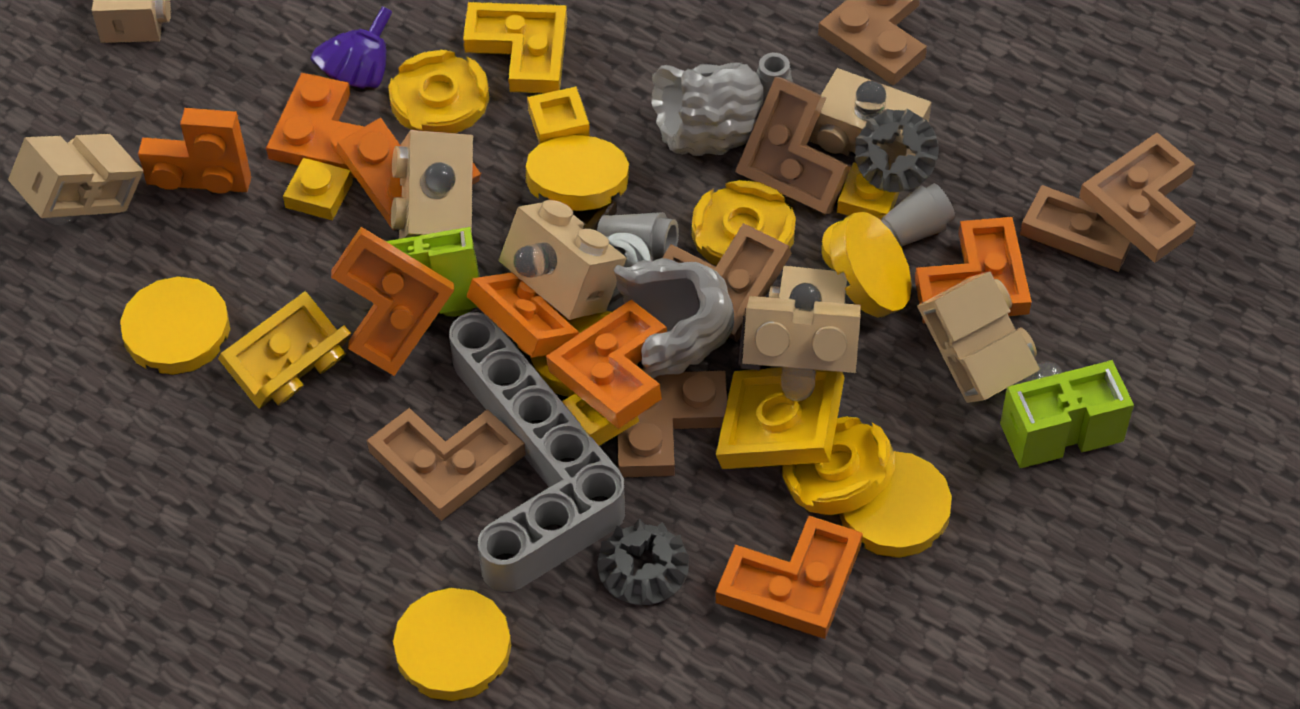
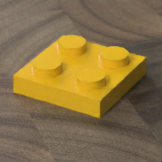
M790 367L760 369V371H734L716 451V457L721 468L733 469L830 462L845 378L843 372Z

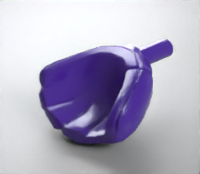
M381 7L369 31L364 29L340 33L323 42L311 53V61L329 77L349 82V86L361 89L368 86L373 89L378 88L384 75L387 53L386 43L380 38V35L392 15V11L386 7Z

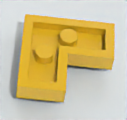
M468 2L463 37L465 53L511 54L509 71L510 92L549 93L558 91L561 85L567 25L566 5Z

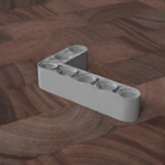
M479 312L467 313L458 317L449 329L453 367L457 375L486 410L488 409L525 443L526 455L524 457L549 487L488 524L478 537L481 574L485 583L494 590L512 592L537 579L613 532L616 526L622 524L625 518L624 478L619 469L593 438L587 434L578 420L503 330L485 314ZM503 383H511L508 386H500ZM534 420H542V421H543V422H541V423H534V424L529 423V422L534 421ZM564 458H574V459H577V460H574V461H571V462H562V461H559V460L564 459ZM597 496H604L609 498L605 501L598 502L590 500ZM549 525L563 526L558 530L552 531L543 529ZM510 553L516 555L508 560L496 559L501 554Z

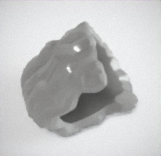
M739 62L720 66L700 64L692 70L687 69L686 71L673 66L663 65L652 75L655 86L652 91L651 103L657 113L656 124L660 128L662 141L668 143L671 151L682 155L690 153L693 156H702L704 154L723 155L730 149L737 148L748 142L763 107L764 96L760 78L756 72L751 70L748 64Z
M666 258L657 259L653 262L642 260L630 267L617 265L614 268L617 289L624 295V304L632 299L667 327V332L650 335L642 346V365L644 366L642 370L650 377L683 373L690 364L696 365L701 363L713 350L723 345L732 333L734 327L733 303L728 294L725 280L714 269L698 262L677 263Z

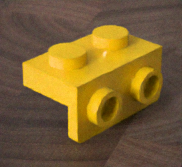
M304 291L220 353L218 360L259 409L272 399L280 406L303 388L304 384L299 380L314 367L322 374L346 355L341 347L345 344L351 333L345 325L337 330L309 294Z

